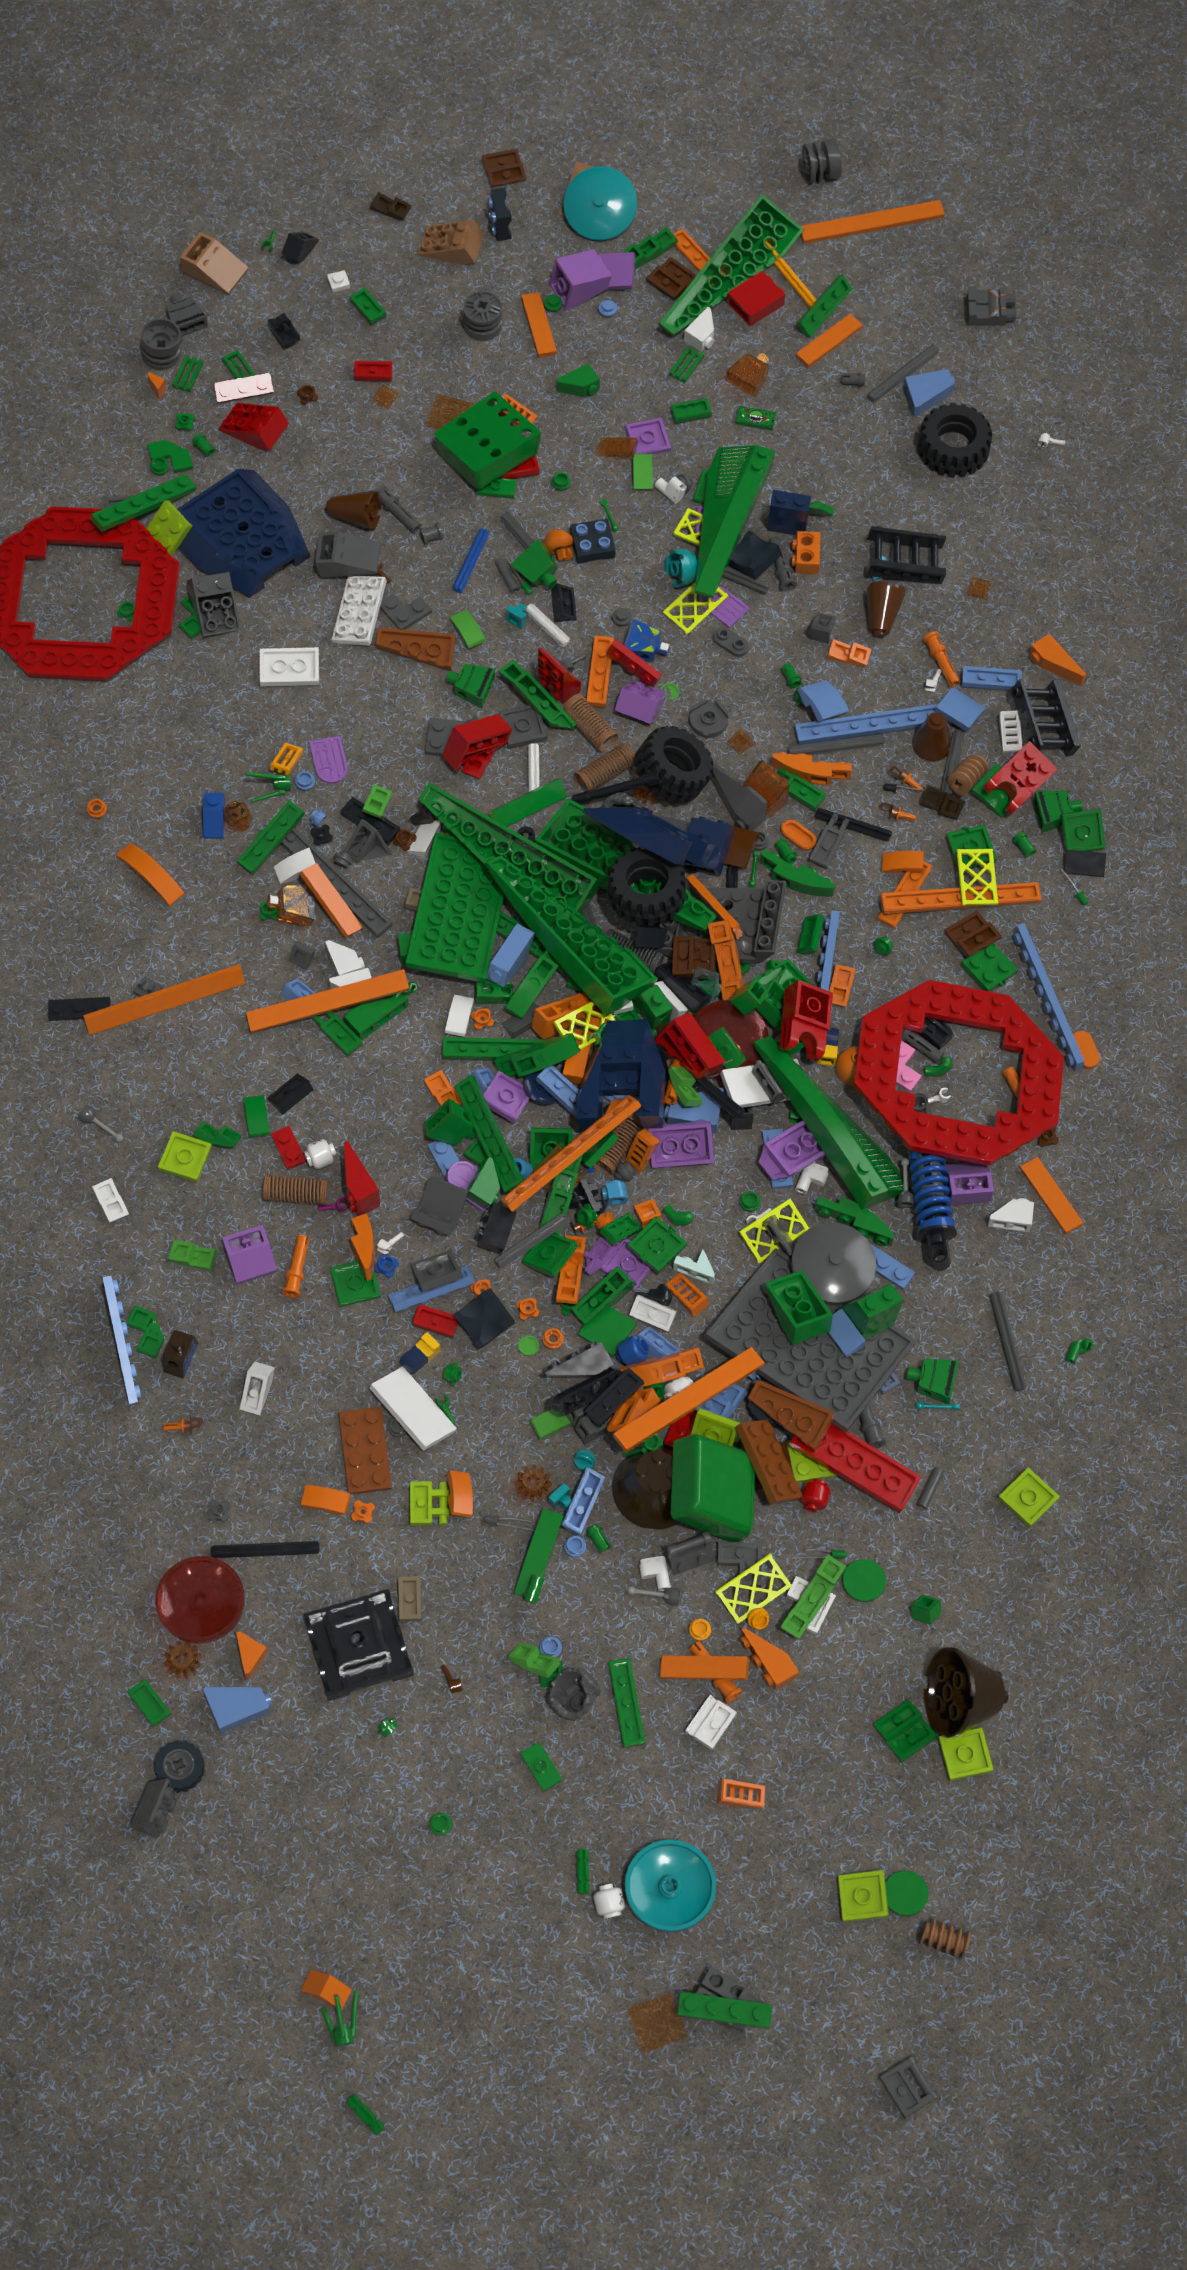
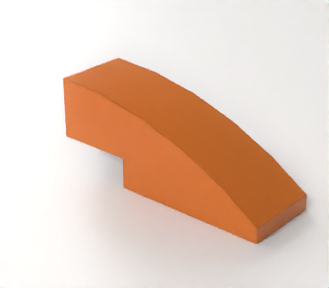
M574 1029L573 1033L583 1036L584 1030ZM588 1031V1032H587V1037H588L589 1035H591L592 1033H594V1032ZM575 1038L578 1046L581 1045L582 1040ZM592 1044L566 1059L563 1076L571 1083H582Z
M367 1213L351 1218L352 1230L355 1236L350 1237L354 1255L366 1280L369 1281L374 1270L375 1246L371 1223Z
M653 1388L640 1389L616 1411L607 1430L609 1432L618 1431L656 1407L660 1399Z

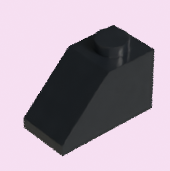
M306 232L289 233L281 254L287 256V260L293 263L304 261L320 239Z

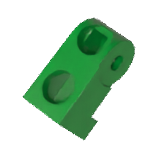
M486 980V983L477 981L475 1004H508L514 994V986L509 982L505 987H502L492 981Z

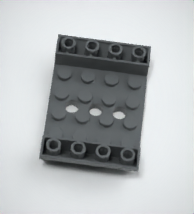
M686 879V889L691 893V896L694 899L701 901L698 898V896L690 889V886ZM766 881L765 889L706 888L723 907L728 904L733 905L727 912L739 923L743 933L738 939L734 937L740 963H761L774 955L786 881ZM667 918L665 923L660 924V927L667 929L664 947L656 948V950L673 958L674 937L694 936L695 939L710 938L709 929L704 932Z

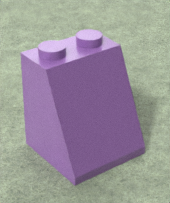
M593 249L557 258L549 285L555 295L561 297L563 301L562 306L566 311L608 289L611 273L604 265L602 258Z

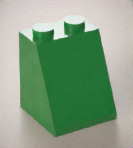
M889 1284L872 1290L837 1308L836 1312L843 1309L862 1337L867 1340L894 1326L903 1303V1298L894 1286Z

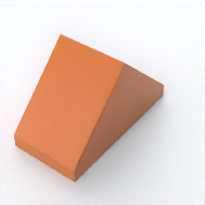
M239 1631L236 1632L245 1678L248 1680L251 1679L268 1652L267 1647Z
M310 1970L300 1991L335 2008V1995H339L342 2010L352 1989L330 1974Z

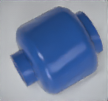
M636 1335L630 1336L618 1344L616 1355L618 1360L625 1365L639 1363L647 1359L649 1346L644 1338Z

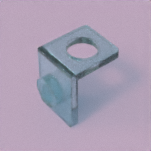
M697 967L691 984L710 990L709 1004H712L715 996H718L721 990L719 973ZM705 974L710 979L708 982L703 983L698 980V976Z

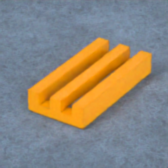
M284 743L272 761L270 770L274 771L276 768L278 773L285 771V775L289 776L300 759L303 748ZM287 749H291V750L289 751V753H287V755L285 756V759L283 760V762H282L281 764H279V762L281 761V759H282L283 756L285 755Z

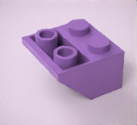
M640 681L630 682L621 689L615 711L652 724L656 720L668 695L664 694L661 689L645 687V684Z
M978 1163L944 1165L948 1169L945 1176L949 1178L947 1187L950 1188L948 1197L952 1200L951 1205L991 1202L994 1190L991 1172L987 1165Z
M263 1225L222 1237L224 1249L236 1284L277 1272Z

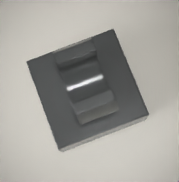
M297 941L293 945L289 961L306 970L311 965L315 949H311L306 944Z
M144 976L133 992L138 997L161 990L162 985Z

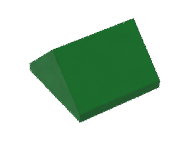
M531 1127L530 1164L533 1169H539L560 1152L563 1145L567 1146L572 1142L573 1128Z

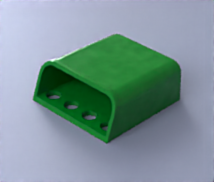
M493 391L487 397L438 429L434 433L439 455L476 489H482L537 455L542 432L496 391ZM501 411L508 412V414L503 417L498 415V413ZM513 421L520 422L516 427L510 426V423ZM525 431L531 432V435L528 437L521 436Z
M692 1434L674 1440L671 1494L672 1518L704 1532L708 1531L709 1534L729 1542H741L746 1539L753 1527L755 1470L747 1452L699 1434Z

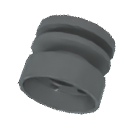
M836 139L822 141L820 148L817 142H812L811 145L809 143L803 144L802 166L809 183L815 182V180L822 181L823 172L828 180L841 177L842 162Z
M478 291L467 296L463 304V327L465 333L477 341L491 340L499 335L502 330V303L495 294L489 291Z
M164 318L148 321L141 331V355L143 361L153 369L159 370L175 366L181 355V333L176 323Z

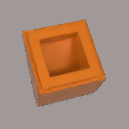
M148 372L149 386L160 400L166 391L165 379Z

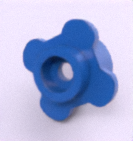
M383 1254L379 1257L378 1264L374 1266V1270L376 1273H383L387 1278H390L394 1275L393 1271L399 1266V1262L397 1259Z

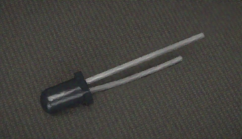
M885 783L883 786L885 791L902 793L896 790L897 787L924 791L923 789L897 786V784Z

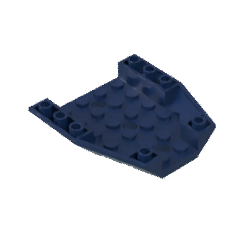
M237 469L177 509L192 525V528L178 549L199 571L208 576L229 572L232 589L249 598L265 588L264 578L289 561L296 567L310 557L290 507L255 470ZM217 501L224 502L222 506L215 505ZM241 526L248 527L246 531H240L238 528ZM265 551H270L272 553L270 556L262 555V553Z

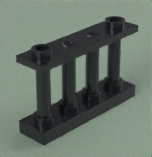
M871 526L867 540L874 541V559L869 561L866 576L928 584L943 583L946 576V568L938 567V549H942L946 536ZM882 542L893 543V561L882 560ZM901 545L912 546V564L901 562ZM920 547L931 548V566L919 564Z
M1019 679L1011 689V696L1014 699L1027 743L1030 741L1039 751L1043 746L1062 747L1065 756L1074 755L1081 747V743L1060 680H1052L1046 689H1026L1023 679ZM1029 697H1046L1049 706L1031 705ZM1034 713H1051L1054 722H1036ZM1039 730H1056L1060 739H1042Z

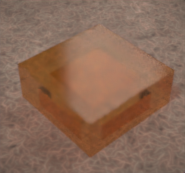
M382 385L372 397V400L389 409L399 397V393Z
M973 577L968 596L987 600L992 581Z

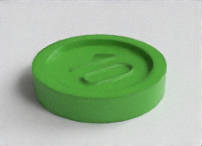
M666 683L660 688L662 690L665 686L668 687L669 695L671 694L672 698L666 697V700H674L679 696V688L673 683Z
M524 1336L518 1342V1349L523 1355L532 1356L538 1352L539 1342L533 1336Z

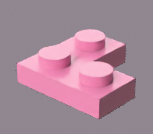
M901 1041L896 1085L911 1093L922 1075L906 1066L916 1049Z

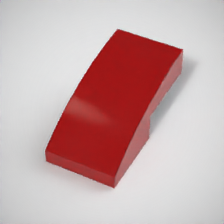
M496 750L487 755L482 753L476 756L477 760L473 763L470 761L465 762L462 773L481 779Z

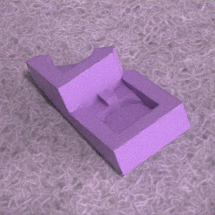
M600 1237L589 1252H584L587 1262L585 1271L589 1275L593 1274L614 1255L618 1248Z

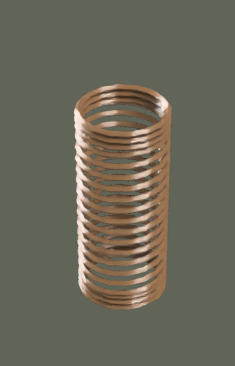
M581 694L572 696L564 704L563 710L575 720L578 729L582 731L599 751L607 750L604 745H601L610 739L613 734L614 736L605 745L609 744V747L615 744L618 739V733L609 726L607 721L591 707ZM580 699V701L577 702V703L571 708V710H569L570 707H571L576 701H578V700Z
M622 743L600 758L595 759L586 767L584 766L574 773L575 780L578 786L586 783L587 788L585 791L595 790L596 787L599 788V786H602L605 782L607 783L616 775H619V773L621 774L634 766L635 755L627 744Z
M634 1113L627 1118L635 1121L639 1126L625 1119L618 1125L619 1127L616 1126L613 1129L617 1136L627 1142L625 1143L620 1138L618 1140L626 1146L618 1141L616 1142L624 1149L614 1144L621 1151L613 1146L611 1147L619 1154L609 1149L618 1157H615L608 1151L606 1152L616 1160H613L606 1154L599 1159V1161L610 1168L605 1167L606 1170L603 1173L606 1175H612L618 1167L617 1165L631 1147L632 1140H634L638 1131L642 1130L639 1117ZM622 1127L628 1129V1130L631 1131L633 1134H631V1133L628 1132L627 1130L623 1129ZM620 1130L625 1131V1132L628 1133L631 1137H629V1136L626 1135L625 1133L621 1132ZM599 1161L593 1165L597 1170H600L599 1168L603 1166Z
M266 1174L263 1184V1200H276L277 1202L284 1200V1202L288 1201V1203L295 1201V1203L303 1204L305 1202L309 1204L310 1202V1204L314 1203V1205H326L329 1181L322 1178L320 1186V1179L318 1178L317 1199L315 1200L316 1178H314L313 1199L311 1201L313 1179L310 1178L309 1185V1178H306L304 1199L305 1177H303L302 1198L300 1199L301 1177H299L298 1182V1177L296 1176L294 1184V1177L292 1176L289 1198L290 1176H288L287 1197L285 1199L286 1176H284L283 1181V1176L281 1175L279 1183V1175H277L274 1197L275 1175L272 1178L271 1174ZM283 1183V1197L281 1198V1189ZM298 1183V1198L296 1200V1190Z

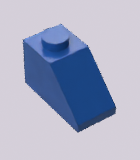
M204 793L203 838L224 839V793Z

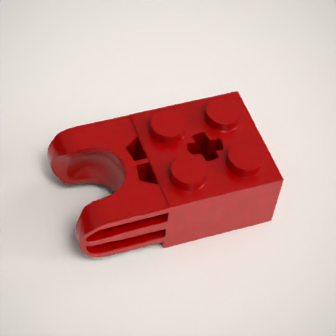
M1029 741L983 786V789L987 793H991L995 789H1004L1010 797V802L1005 807V811L1012 815L1054 774L1057 768Z
M800 980L785 988L780 1048L789 1051L801 1040L806 1047L807 1058L818 1061L823 1057L826 1049L827 1031L830 1029L832 992Z

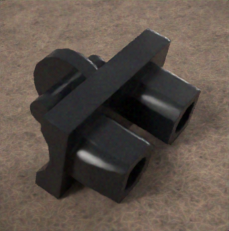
M285 313L280 314L277 318L268 320L269 326L285 348H290L297 341L301 340L300 335Z
M586 1179L580 1180L579 1185L574 1188V1193H572L571 1209L578 1208V1210L584 1209L585 1204H590L591 1209L597 1215L604 1213L607 1208L604 1200L595 1201L594 1196H597L599 1193L597 1184L587 1183Z

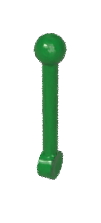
M601 499L600 505L604 507L612 525L611 530L617 532L619 527L615 524L607 507L608 502L606 499Z
M759 850L754 851L751 880L748 882L751 888L756 886L755 874Z

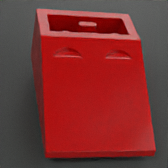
M237 402L218 430L257 449L270 451L289 423L279 407Z
M539 647L537 681L543 688H547L550 691V695L555 701L559 700L562 704H565L568 699L581 692V682L555 656Z

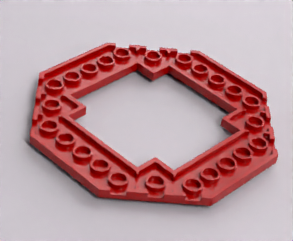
M51 506L44 515L34 518L24 526L23 530L17 534H12L2 541L3 544L0 545V647L28 677L108 681L172 634L180 563L135 518L101 532L91 520V514L102 509ZM48 543L123 547L122 563L140 564L132 627L113 626L110 643L34 639L36 631L35 622L17 621L26 559L46 560Z
M927 980L863 1016L853 1088L858 1093H862L867 1099V1104L876 1114L879 1113L883 1117L884 1123L894 1134H898L903 1140V1145L908 1150L991 1166L1003 1156L1010 1155L1025 1143H1030L1039 1138L1042 1133L1057 1127L1064 1055L1009 995ZM929 1017L1004 1032L1002 1049L1022 1053L1016 1114L997 1110L994 1127L914 1111L916 1094L895 1090L903 1029L922 1033L924 1019Z

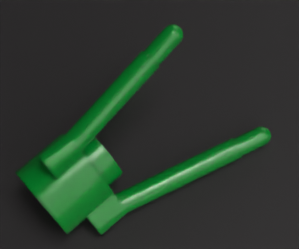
M245 773L246 776L274 780V789H278L276 792L253 798L251 802L261 801L278 795H286V790H291L290 775Z
M655 1434L642 1442L640 1448L623 1453L622 1456L628 1457L641 1452L644 1453L647 1450H656L659 1446L663 1445V1441Z
M354 1990L351 2028H349V2024H344L339 1995H335L339 2024L335 2026V2030L326 2008H321L330 2032L331 2042L335 2041V2046L353 2044V2038L357 2037L358 1990Z

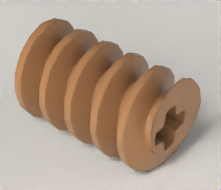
M977 754L968 755L948 777V784L951 790L958 795H966L988 771V763Z
M933 1918L929 1923L927 1921L920 1944H923L927 1939L928 1947L931 1948L934 1943H937V1951H940L945 1946L946 1954H949L953 1949L954 1957L957 1958L960 1953H963L964 1959L971 1940V1932L967 1931L962 1936V1928H958L954 1933V1926L952 1924L945 1929L944 1921L936 1926V1918Z

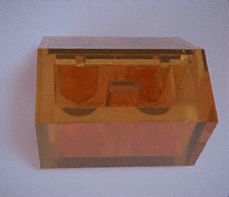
M760 760L743 786L745 788L748 786L752 787L767 801L766 815L771 818L787 805L790 784L785 777L777 774L770 764Z

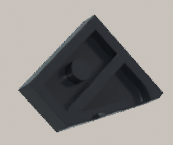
M929 1017L924 1019L922 1033L917 1032L938 1050L944 1047L954 1035L946 1021Z

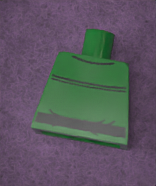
M464 664L460 674L449 671L446 682L455 684L454 694L483 708L495 680V669Z
M1035 791L1033 802L1042 832L1062 827L1060 814L1083 810L1081 800L1070 801L1067 791Z
M658 985L637 995L632 1000L642 1017L648 1019L653 1031L657 1029V1026L670 1021L672 1006Z
M926 1358L921 1369L909 1367L906 1379L919 1382L917 1393L949 1405L959 1361Z

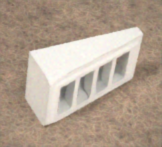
M1017 710L1001 711L998 722L1002 751L1019 752L1022 749V737ZM1006 742H1017V744H1007Z

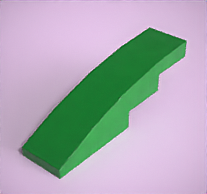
M666 226L654 237L649 235L638 245L633 243L622 253H635V270L659 257L679 241Z
M583 1154L552 1179L540 1227L560 1213H563L566 1217ZM562 1228L554 1233L560 1234Z
M543 1508L518 1579L515 1594L524 1596L523 1594L527 1592L531 1575L544 1578L564 1518L563 1514Z

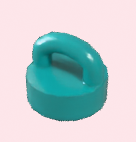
M584 1449L575 1454L574 1465L579 1471L584 1472L586 1467L593 1469L595 1466V1455L591 1451Z

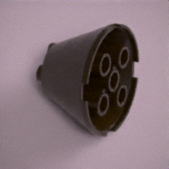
M659 1447L656 1450H647L644 1453L641 1452L628 1456L616 1469L612 1482L614 1502L620 1513L628 1521L639 1527L661 1530L680 1523V1521L673 1519L671 1516L672 1450Z
M954 1647L942 1648L930 1660L925 1675L929 1676L928 1687L924 1689L925 1709L932 1728L936 1733L946 1736L945 1738L957 1737L990 1719L1001 1711L1003 1704L1008 1702V1692L1005 1690L1001 1672L994 1671Z

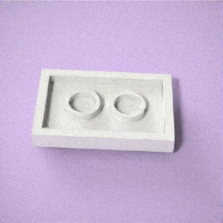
M319 647L260 649V686L319 685Z

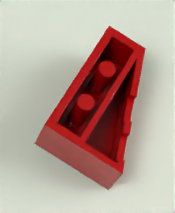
M499 714L456 725L451 731L442 756L455 771H458L465 762L470 761L473 763L477 760L476 756L482 753L487 755L507 744L513 729Z
M690 1012L673 1019L655 1038L657 1045L661 1044L666 1048L670 1056L678 1058L681 1061V1065L698 1079L715 1073L725 1062Z

